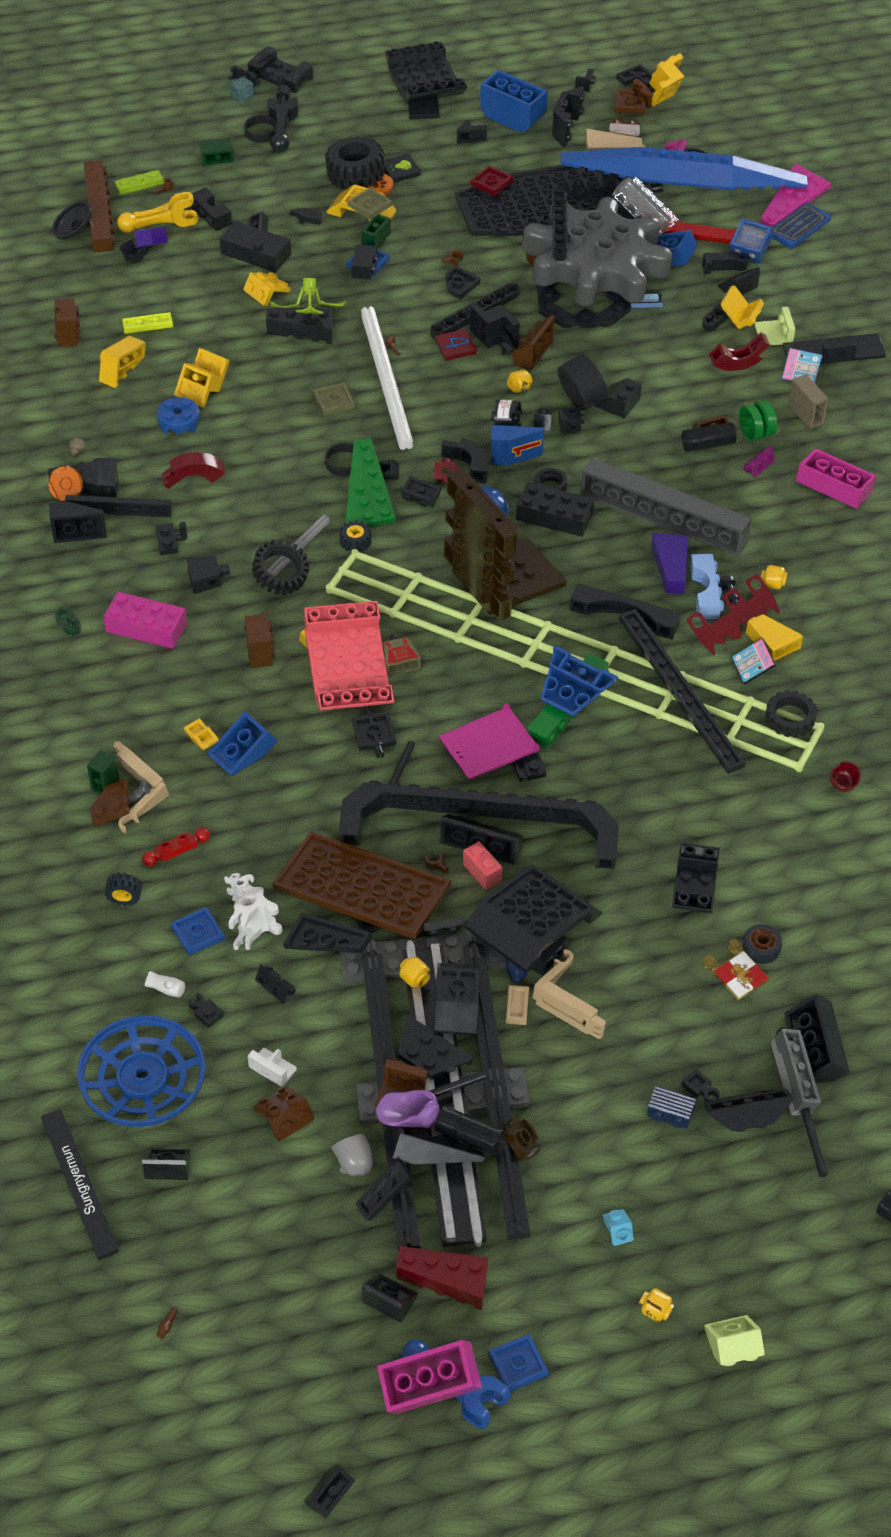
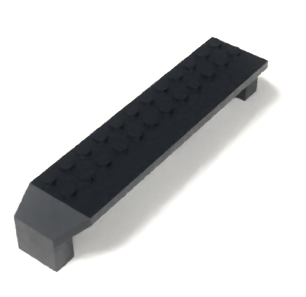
M372 780L369 783L364 782L342 799L338 834L341 842L361 846L364 819L385 808L579 825L597 840L595 868L615 869L619 824L601 804H597L596 801L587 800L584 803L577 802L576 799L562 801L555 797L540 799L535 795L519 797L515 793L498 795L499 793L494 791H488L486 794L472 789L464 792L459 791L457 788L443 790L437 786H428V788H421L416 784L401 786V784L396 782H390L388 785Z

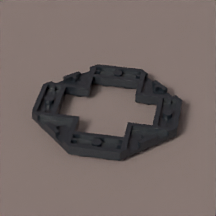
M560 282L547 286L536 284L539 314L546 318L551 315L555 316L554 323L563 328H571V326L593 328L594 325L611 327L631 311V303L617 292L607 291L606 297L614 301L612 305L598 315L584 308L574 316L554 304V302L560 299L561 293L552 288Z

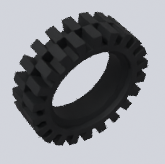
M279 539L278 544L276 540H272L271 544L267 541L264 546L261 545L255 554L252 565L253 577H257V584L262 582L260 587L263 589L268 586L267 591L270 593L272 589H275L274 594L277 595L279 591H282V595H286L287 591L289 594H292L294 589L298 591L300 586L302 587L306 581L310 567L309 560H306V553L302 555V548L296 550L297 544L294 543L292 547L289 546L291 541L287 540L286 544H283V539ZM274 555L285 556L292 560L297 572L291 578L278 579L267 571L265 561Z

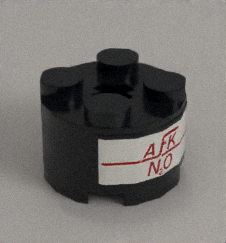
M495 400V411H492L491 420L494 421V425L521 427V402L516 400Z

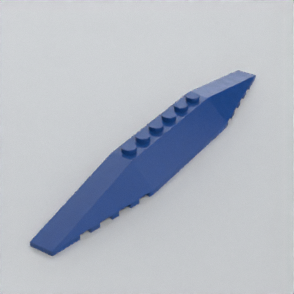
M651 147L561 153L560 165L579 169L580 166L587 167L588 171L595 172L596 169L604 171V174L607 175L610 173L619 174L618 177H633L634 181L726 190H735V187H742L743 190L750 189V187L764 189L765 186H773V189H780L781 186H787L788 188H807L808 186L806 175L727 154L720 155Z

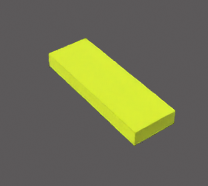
M170 312L122 319L124 334L173 327Z

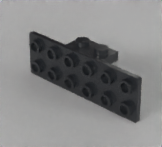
M878 333L785 342L782 345L786 358L788 357L789 349L792 348L822 355L820 364L886 357V352Z

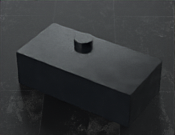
M235 221L219 238L221 254L275 273L291 256V239Z

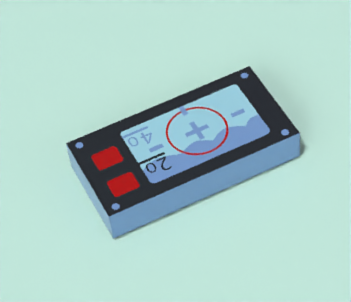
M645 293L644 299L641 302H630L631 308L663 307L662 293Z

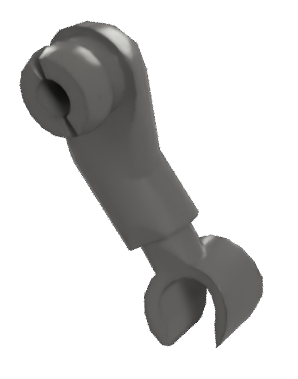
M141 780L139 788L132 794H129V806L137 803L144 793H150L151 785L146 786V780Z

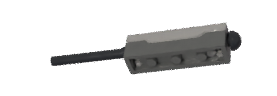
M781 1027L777 1030L775 1038L770 1043L783 1088H786L793 1097V1101L789 1105L791 1115L803 1117L819 1177H826L828 1174L811 1114L821 1104L801 1031Z

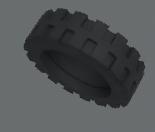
M785 690L783 693L778 692L767 703L766 723L770 725L771 730H775L779 735L783 734L785 737L804 736L815 725L817 716L816 704H813V700L810 697H806V694H800L798 691L793 690V692H789V690ZM782 706H795L805 712L807 717L798 722H789L781 719L777 715L776 710Z

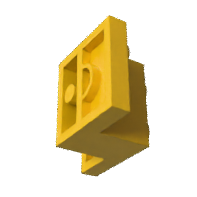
M680 53L676 56L672 55L667 61H661L656 66L657 69L652 74V79L649 83L655 90L652 94L651 104L653 107L675 95L685 77L678 69L684 58Z
M199 348L194 364L184 363L174 395L193 400L198 406L205 407L209 392H220L230 360Z

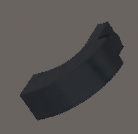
M461 438L460 442L443 440L441 444V457L466 462L470 466L469 475L477 483L486 484L488 479V456L485 450L477 443Z

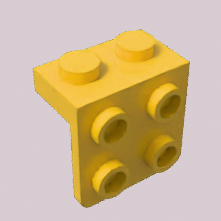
M250 272L243 290L263 306H268L273 292L290 293L291 288L287 286L286 282L279 280L274 273Z
M734 285L729 288L721 302L722 309L738 329L753 325L764 305L762 299L748 304Z

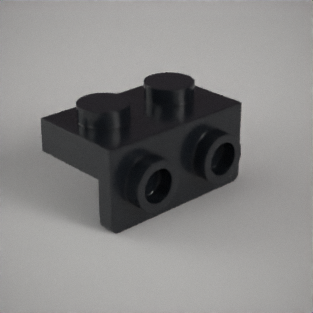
M409 476L404 488L400 487L399 489L403 499L409 502L412 500L416 501L423 507H434L442 490L440 486Z

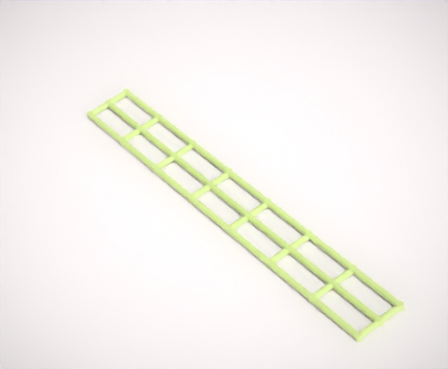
M357 549L351 551V554L344 564L339 567L333 579L326 585V593H332L356 603L370 602L371 600L336 588V585L343 576L399 596L400 598L393 608L378 604L379 612L548 675L549 668L534 663L530 659L537 649L553 654V646L542 643L549 631L608 652L605 661L609 662V665L615 656H619L653 669L648 660L514 609H512V617L542 628L535 639L478 619L476 617L483 607L471 593L422 576L421 573H414L358 552ZM355 559H359L410 578L412 581L403 591L348 569ZM421 582L477 604L471 613L467 615L411 593L418 583ZM406 600H410L465 622L458 632L455 633L402 613L399 610ZM471 624L530 647L524 657L521 658L464 635ZM571 654L572 656L576 657L581 661L585 659L577 655ZM609 668L608 671L618 676L619 680L665 696L659 708L656 709L606 689L600 694L601 696L656 716L657 719H664L698 732L690 721L665 712L670 702L675 700L669 690ZM680 671L688 683L745 703L738 716L704 704L710 714L734 722L728 735H726L733 746L793 768L797 772L803 771L804 765L824 731L825 725L823 723L815 722L812 728L815 731L809 742L792 736L785 737L783 734L779 735L775 730L745 719L752 706L766 711V703ZM782 709L776 710L779 717L793 722L805 719ZM744 726L803 748L804 751L799 761L796 762L735 739V736L740 727Z

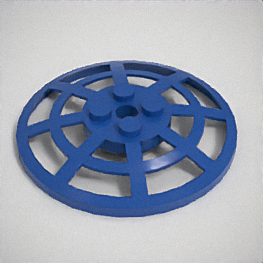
M151 1015L124 1018L100 1030L84 1048L77 1070L79 1088L87 1105L105 1120L128 1127L156 1125L179 1115L195 1100L201 1090L205 1077L204 1054L194 1035L175 1021ZM136 1026H158L169 1031L164 1040L152 1037L138 1038ZM128 1029L130 1040L118 1044L109 1053L98 1046L110 1035L120 1030ZM177 1034L190 1044L196 1057L184 1061L180 1052L171 1045ZM149 1044L159 1046L155 1054L141 1052L140 1045ZM132 1047L133 1054L127 1056L123 1061L115 1057L122 1050ZM166 1051L175 1057L178 1064L166 1066L162 1059ZM94 1053L103 1059L98 1071V1081H85L86 1066L90 1056ZM108 1064L117 1068V1079L104 1080ZM199 1065V1077L194 1092L182 1091L186 1082V1069ZM141 1072L148 1074L147 1077L142 1079L138 1078L137 1075ZM180 1072L177 1088L167 1085L168 1075ZM119 1087L124 1095L116 1101L110 1096L106 1088ZM87 1089H100L103 1097L113 1107L106 1113L100 1110L89 1097ZM160 1092L171 1095L165 1101L153 1105L152 1097ZM132 1098L143 1099L145 1108H133L125 1105ZM176 1098L186 1100L176 1110L164 1116L156 1117L155 1111L168 1106ZM120 1111L132 1114L147 1113L148 1120L129 1121L114 1116Z

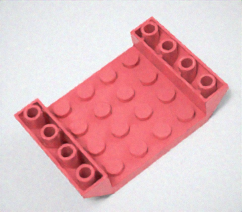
M377 601L304 608L306 643L315 700L320 711L394 703L392 685H389L379 628L380 613Z

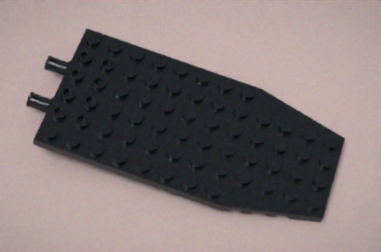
M556 165L509 173V175L514 176L513 182L496 196L472 186L455 192V199L471 236L523 235L524 228L528 224L548 225L550 206L552 205V191L556 188L564 189L567 192V203L575 209L595 210L602 198L611 197L618 203V214L627 219H635L642 216L656 215L657 210L652 202V194L663 192V184L634 181L633 177L626 176V178L618 177L619 174L614 173L607 175L604 174V171L596 169L595 172L588 171L587 167L580 166L579 169L565 165Z

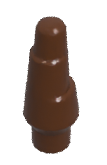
M172 1308L159 1324V1330L156 1333L157 1337L164 1339L166 1334L170 1332L172 1322L177 1313L175 1308Z

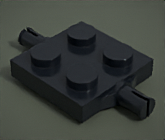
M364 706L365 715L351 718L359 751L375 749L377 758H380V755L382 758L384 757L383 747L396 745V737L389 712L373 713L371 706H368V708Z

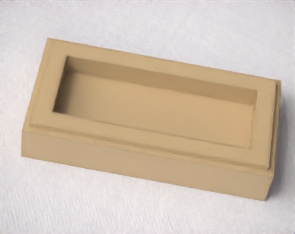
M509 985L506 1024L526 1025L529 987Z

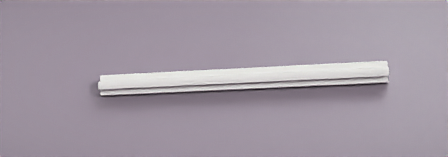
M370 306L368 309L364 307L361 310V316L398 445L401 450L411 449L413 447L412 435L377 316L373 307Z

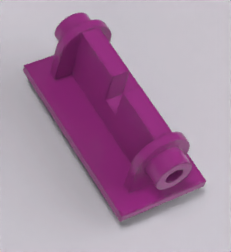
M770 445L767 449L760 450V453L754 457V460L751 459L745 463L744 471L747 473L751 472L753 478H755L775 461L772 446Z

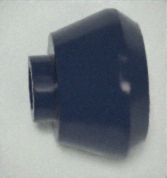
M506 959L507 972L512 982L519 983L527 977V972H524Z

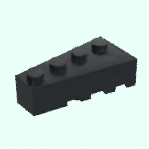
M266 308L267 334L284 337L293 335L296 339H303L305 337L311 338L314 342L323 340L326 341V344H332V308H314L323 311V314H302L296 312V310L305 308Z

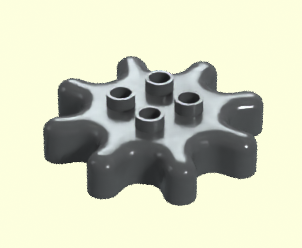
M611 197L602 198L597 208L590 211L575 209L567 203L568 254L567 259L564 261L553 259L552 205L550 206L548 225L531 223L523 231V252L537 256L533 266V282L540 286H547L557 282L568 283L576 289L575 301L582 306L594 304L597 295L604 291L617 292L624 299L632 303L641 302L645 296L646 276L666 278L670 274L672 263L671 250L657 245L660 231L659 220L653 216H646L635 220L624 218L618 214V203Z

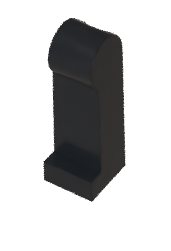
M739 252L704 253L702 260L704 275L711 274V271H745L748 268L749 256Z

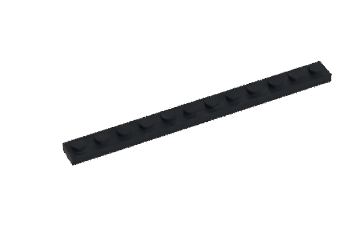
M634 609L619 615V621L725 771L729 774L744 768L745 762L637 610Z

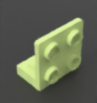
M782 307L778 320L755 322L754 326L757 335L760 332L766 334L770 345H783L785 342H793L795 326L789 307Z

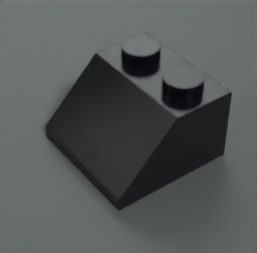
M628 378L611 384L607 389V398L595 404V407L625 419L641 398L642 384Z

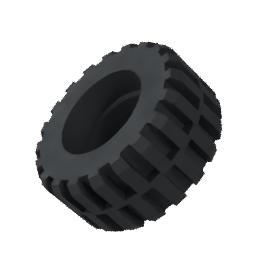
M356 136L340 139L339 142L333 143L325 154L328 179L341 189H347L352 185L368 188V185L372 186L376 181L379 182L385 174L383 148L378 142L368 137Z

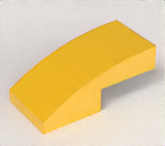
M200 718L184 727L185 733L201 750H205L219 741L209 726L206 727Z

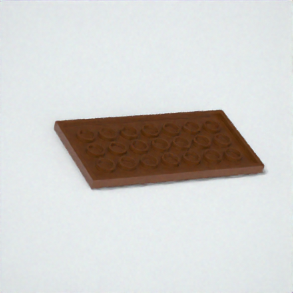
M310 831L272 884L275 890L415 940L423 929V923H427L451 887V880Z

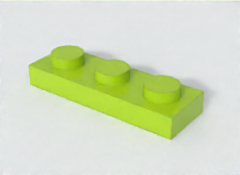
M159 170L122 178L114 182L117 191L122 195L164 184V179Z

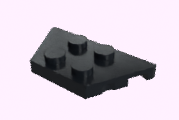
M409 1015L407 1017L398 1051L399 1059L408 1065L420 1066L428 1070V1078L430 1080L438 1078L444 1073L453 1072L458 1066L464 1064L468 1066L473 1063V1058L437 1033H434L433 1030Z

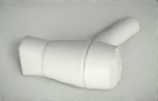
M150 971L145 981V987L155 988L168 996L180 998L185 991V982L175 977L159 975Z

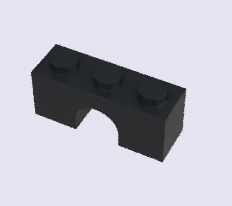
M206 187L191 193L194 198L191 208L209 226H212L217 231L232 224L231 211L223 203L215 206L214 195Z

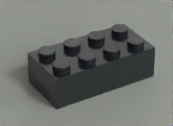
M527 482L516 505V520L583 537L593 515L594 498Z

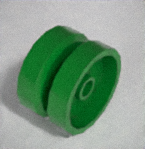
M764 399L754 404L751 403L740 407L738 414L739 423L743 435L748 441L753 442L760 440L762 437L766 438L776 434L777 418L769 401Z

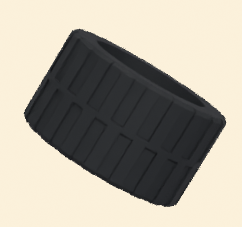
M581 353L558 367L557 372L560 383L571 402L576 407H579L580 411H585L607 398L608 390L605 380L597 366L586 354Z

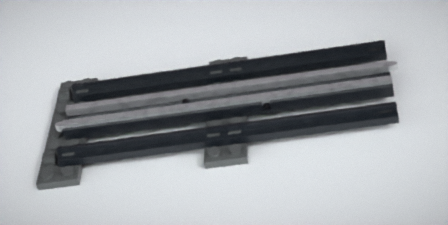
M469 931L464 934L416 938L415 940L402 939L375 942L373 940L371 943H368L363 953L340 952L344 984L365 982L377 1082L356 1084L360 1125L382 1123L375 1113V1101L384 1080L386 1060H396L385 979L401 978L399 976L400 964L403 960L412 957H418L430 968V979L423 987L412 988L406 983L410 1015L433 1031L436 1009L437 962L478 965L480 969L476 1037L481 1069L485 1072L486 1079L436 1097L439 1104V1112L443 1106H448L467 1115L472 1112L488 1111L490 1124L505 1131L506 1123L512 1119L510 1109L529 1107L530 1102L524 1067L503 1068L487 969L506 968L504 956ZM437 1033L458 1047L456 1034ZM458 1066L453 1072L444 1073L433 1080L428 1078L426 1091L481 1071L462 1073L461 1066ZM382 1123L387 1166L389 1169L396 1162L392 1151L398 1127ZM434 1127L426 1129L427 1134L432 1137L442 1135L446 1139H448L451 1144H454V1142H459V1140L457 1141L454 1138L452 1139L449 1136L447 1137V1135L445 1136V1134L443 1135L439 1132L437 1133V1131L435 1132ZM503 1139L500 1148L495 1154L508 1240L530 1238L519 1160L516 1158L515 1152L510 1145ZM408 1163L406 1166L410 1171V1163ZM431 1163L442 1247L475 1244L477 1247H480L482 1243L486 1242V1229L476 1163ZM411 1180L392 1199L398 1252L400 1246L420 1249Z

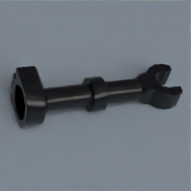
M721 576V579H719L721 590L727 589V591L734 589L736 584L734 576ZM732 593L729 595L728 600L731 604L735 605L738 603L739 597Z

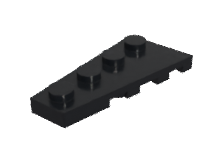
M302 913L284 941L283 946L285 949L363 953L372 935L368 931Z

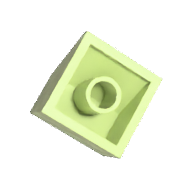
M748 1315L704 1325L714 1358L720 1365L732 1366L738 1361H754L759 1356L765 1355L761 1329Z

